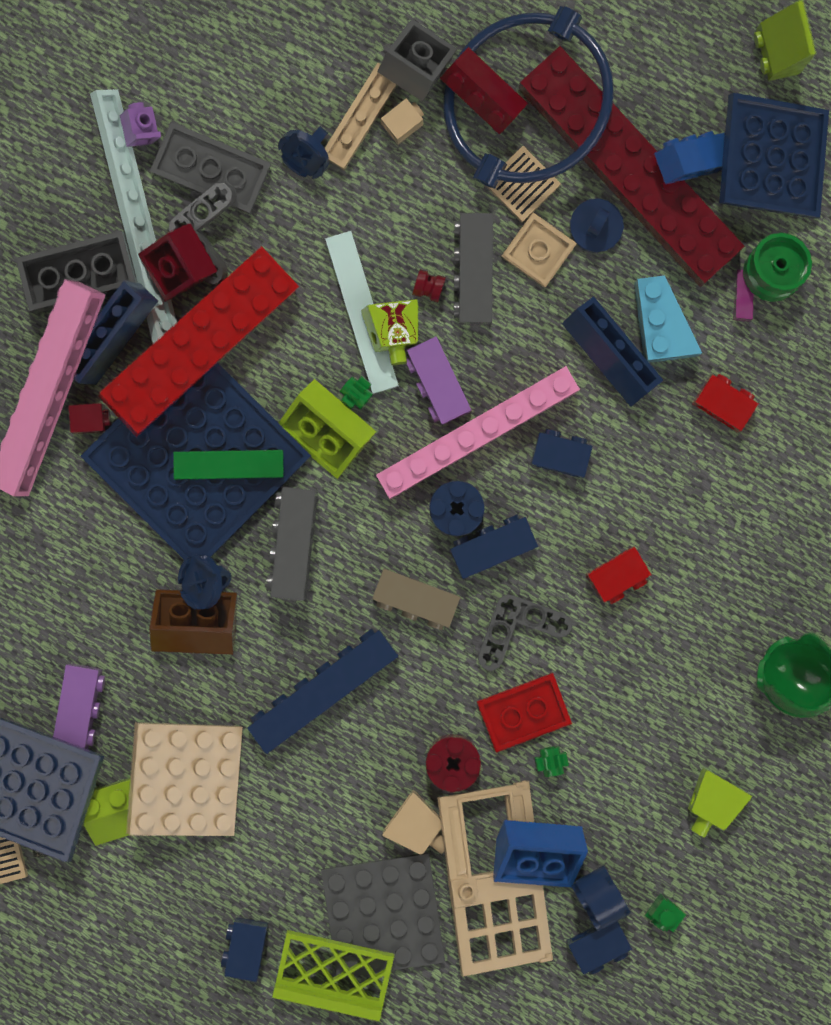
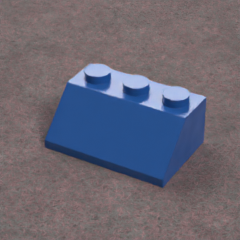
M504 820L496 838L494 882L572 888L571 885L574 884L588 853L582 826Z

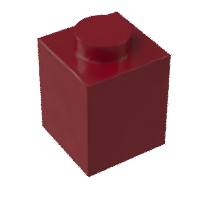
M102 403L69 406L70 433L72 434L105 432L107 426L111 425L110 410L106 409Z

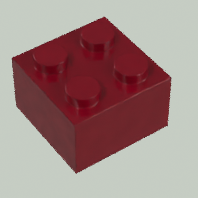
M191 223L168 232L138 254L165 302L189 291L217 272Z

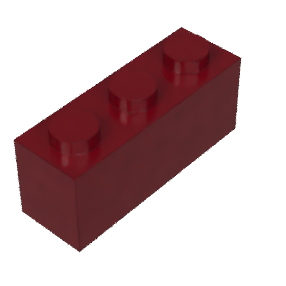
M469 47L440 78L499 135L528 104Z

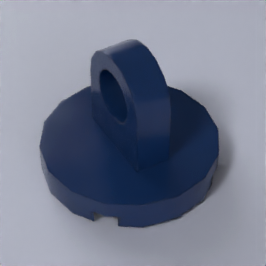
M321 126L312 136L300 130L288 131L283 135L278 144V150L281 149L283 153L281 156L283 162L291 171L299 176L306 178L309 175L313 176L312 179L322 176L329 166V157L321 141L328 132Z
M600 198L589 199L581 203L573 212L569 223L570 233L574 242L577 243L576 245L590 253L605 252L613 248L620 240L624 229L623 217L619 209L610 201Z
M206 555L188 557L180 566L178 574V584L182 585L183 590L180 591L181 596L187 605L193 609L211 608L216 605L221 592L229 585L232 576L222 565H217L212 558Z

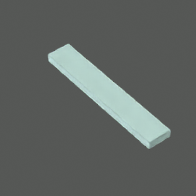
M348 231L325 238L369 382L372 384V393L376 394L399 387L388 351H374L361 314V310L367 305L373 304V300L352 232Z

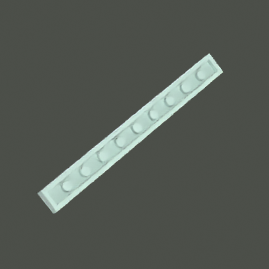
M118 89L95 90L90 93L137 282L142 284L158 300L155 307L146 317L154 344L177 321L171 299L166 302L164 301L138 255L153 244L156 238L133 147L126 146L120 115L124 111Z

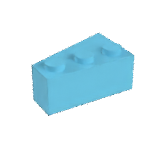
M665 275L637 279L634 287L643 356L651 363L698 357L701 355L702 351Z

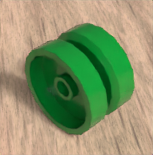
M786 233L770 234L759 242L745 260L743 268L745 284L754 295L762 300L777 302L787 299L805 283L811 274L812 259L810 251L804 242L794 235Z

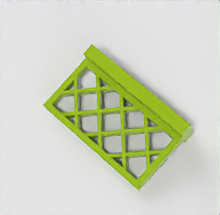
M287 930L272 998L380 1022L394 954ZM291 939L303 942L307 950L295 956L289 947ZM322 946L329 948L334 956L323 962L315 952V950ZM349 952L356 954L360 959L359 963L350 968L342 958V956ZM311 954L318 965L306 972L299 960ZM287 955H289L291 959L286 962ZM376 958L386 960V968L375 974L369 962ZM338 960L344 971L332 977L325 966ZM292 964H295L302 974L295 979L283 977L284 969ZM364 966L371 977L359 983L352 972ZM321 969L328 981L321 985L314 984L309 976ZM348 975L355 987L348 991L341 990L336 982ZM384 976L383 982H381L379 978ZM375 981L381 990L379 998L368 996L363 988Z

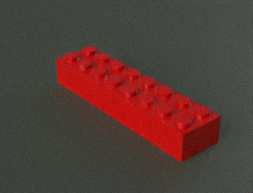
M261 246L99 393L98 397L137 437L295 293L299 286Z

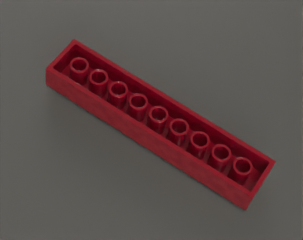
M561 46L519 83L518 88L574 151L584 143L598 119L603 92ZM612 104L609 121L602 136L594 148L584 157L583 161L697 285L701 287L745 246L684 180L665 184L654 155L658 151L624 114Z

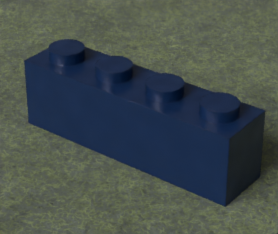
M123 281L97 316L74 379L79 384L97 385L157 304L158 300L142 284Z
M594 296L578 307L562 323L630 407L663 381Z

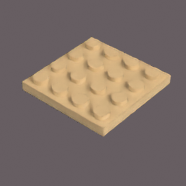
M135 722L126 834L234 836L243 727Z

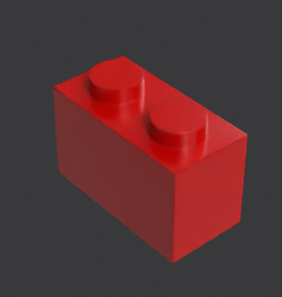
M712 374L708 377L692 405L735 432H741L759 403L754 401L755 396L749 391L742 388L738 391L732 387V381L725 376L718 374L716 377Z
M635 547L627 549L586 574L603 603L609 601L610 604L625 597L623 592L630 587L637 590L647 584L646 578L652 575Z

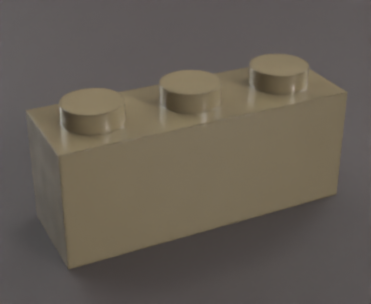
M383 568L372 599L377 601L376 606L390 612L392 607L403 611L401 616L417 621L419 616L428 620V626L442 630L443 626L450 627L460 596Z

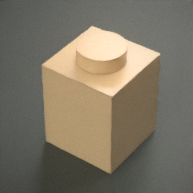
M406 98L381 118V124L398 145L423 126L422 116L424 113L415 102L411 104Z

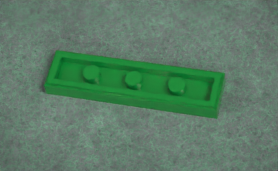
M284 450L173 452L175 480L284 478Z

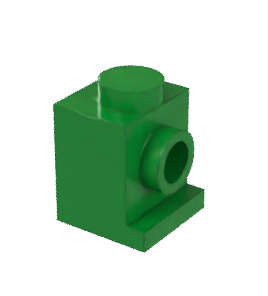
M660 893L644 916L650 919L662 931L667 932L671 930L674 933L686 916V913Z

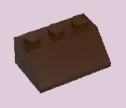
M156 589L149 627L151 651L233 655L236 636L237 593L221 592L216 605L208 609H193L182 598L180 591L183 590Z

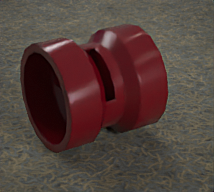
M420 269L412 295L417 297L424 295L429 297L430 301L438 303L446 277L441 275L430 276L428 271Z

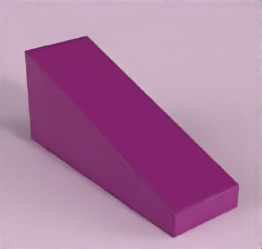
M737 270L733 320L750 322L753 320L754 294L745 284L743 270Z

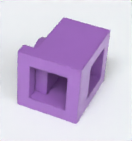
M142 102L128 105V109L120 115L127 147L150 145L161 137V132L157 130L153 107H144Z

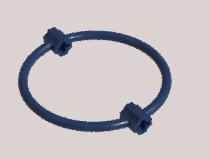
M560 6L556 15L534 12L517 14L501 19L474 36L458 55L459 57L468 47L475 52L489 38L506 29L524 24L550 25L548 32L557 39L570 42L574 35L584 43L595 58L602 78L603 97L601 109L595 126L587 139L566 159L551 167L532 172L506 171V162L498 157L487 153L484 154L482 159L476 156L463 140L456 123L454 112L455 92L445 85L443 108L449 136L461 156L477 169L473 178L487 187L495 189L499 180L511 183L539 182L566 172L583 160L594 148L607 126L612 111L614 93L611 68L601 46L585 29L579 26L582 16L573 9Z

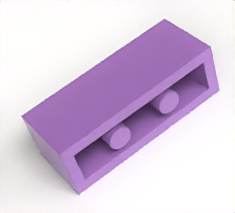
M437 337L407 350L409 356L406 358L407 367L411 374L416 372L420 382L416 383L422 398L426 396L429 398L432 406L428 407L434 423L439 421L441 426L472 411Z
M71 663L66 665L53 737L85 749L93 746L96 736V730L92 729L93 720L98 719L101 703L97 702L98 692H103L105 685V676L101 675L102 669Z

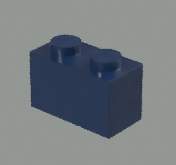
M545 429V433L539 432L530 465L583 479L586 475L593 446L587 444V439L572 436L571 440L561 438L560 432Z
M236 917L234 924L228 925L226 940L230 941L229 951L223 952L221 967L225 968L224 976L257 982L268 923Z
M618 922L598 932L593 926L566 940L583 975L588 972L592 975L601 971L604 968L603 964L611 960L618 962L626 958L628 952L632 950Z

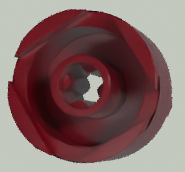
M456 734L441 736L428 749L426 755L427 774L430 780L442 790L448 792L465 790L476 781L480 773L481 759L478 750L473 742L464 736ZM449 757L452 759L458 757L459 767L456 769L453 766L448 768L447 759Z

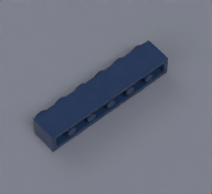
M373 629L367 631L359 637L361 641L359 645L355 648L348 645L337 654L340 658L332 665L329 661L325 662L315 670L318 674L310 681L305 677L293 686L296 690L288 697L282 694L271 702L274 708L267 713L261 710L249 719L252 724L247 729L265 754H268L399 657L380 629L376 632Z

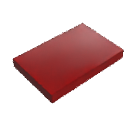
M553 672L477 701L496 753L572 724Z

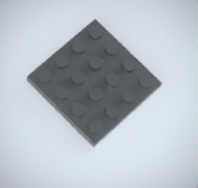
M429 853L321 869L331 940L393 953L394 960L391 971L445 963ZM349 952L342 956L349 968L360 962V959L354 953ZM377 958L369 962L375 973L384 970L387 964L386 960ZM336 960L335 967L336 974L338 975L342 973L344 969L342 968L338 960ZM364 966L352 972L354 976L369 974Z

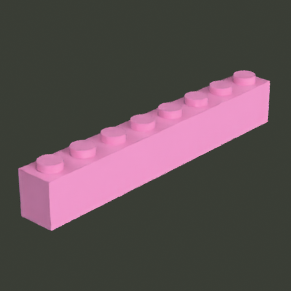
M64 280L63 285L58 291V298L53 311L48 317V325L44 336L39 341V349L34 362L30 365L25 386L19 394V402L10 418L7 434L0 445V490L12 496H29L105 298V294L80 282Z
M567 366L378 473L376 476L389 499H392L574 395L580 389Z

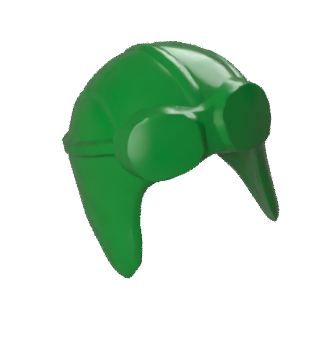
M811 632L805 633L800 639H793L789 636L779 639L766 650L764 658L759 662L756 678L757 689L765 694L775 708L792 717L810 718L828 711L831 708V648L821 637Z

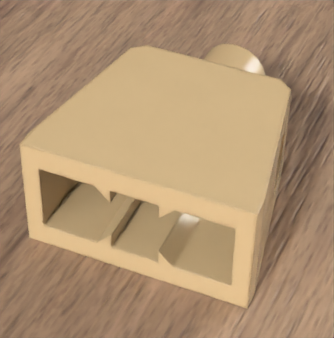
M412 790L383 830L382 835L420 855L425 852L429 845L440 854L444 852L443 836L439 832L441 830L440 816L416 791Z

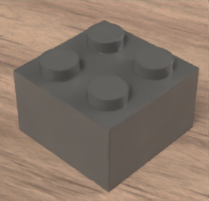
M411 19L386 52L377 72L423 102L448 68L457 48Z

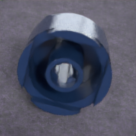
M452 481L442 485L435 491L429 510L432 522L441 532L451 536H463L479 526L483 519L485 508L483 498L474 486L462 481ZM452 502L455 504L461 502L464 505L461 509L463 512L461 516L457 513L454 515L450 513L452 509L450 504Z
M604 865L575 881V884L571 885L597 932L632 914Z

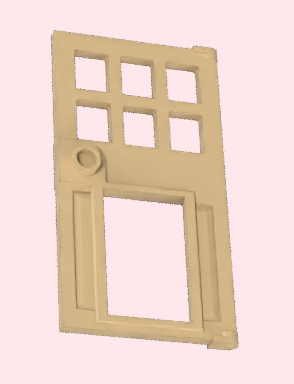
M524 780L515 782L512 785L437 797L460 970L463 977L534 962L542 963L553 960L543 885L494 882V871L472 875L466 837L463 802L504 795L508 820L534 822L529 781ZM532 894L534 918L518 921L515 898ZM507 899L510 922L493 926L490 903ZM482 904L485 927L468 930L465 907ZM536 926L539 948L522 952L520 929ZM511 931L514 954L497 957L495 934ZM486 936L489 959L472 962L469 939Z

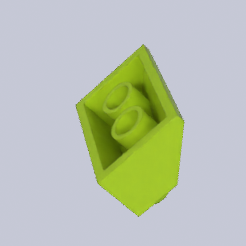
M315 379L297 395L279 421V424L312 458L336 479L342 475L377 432Z
M131 777L94 789L83 825L95 846L128 836L126 831Z

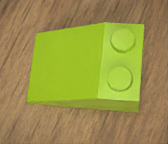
M803 0L796 1L760 22L756 29L757 32H754L756 48H761L763 56L760 59L761 71L763 75L767 74L768 81L800 74L816 54Z

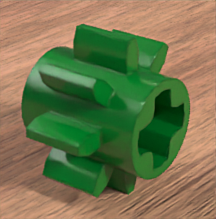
M352 376L340 390V393L344 396L341 402L351 410L354 406L362 409L373 396V393L369 391L372 384L363 376L358 381Z
M559 746L539 749L540 756L534 757L537 771H543L544 777L564 774L563 767L569 766L567 753H560Z

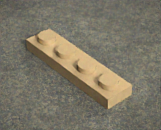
M379 63L373 69L325 147L329 162L342 170L346 169L397 86L377 72L381 65Z

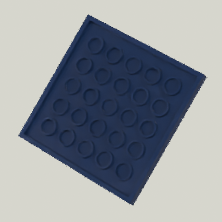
M217 363L137 437L118 418L80 457L185 560L194 555H206L211 558L312 456ZM284 450V478L174 479L173 452Z

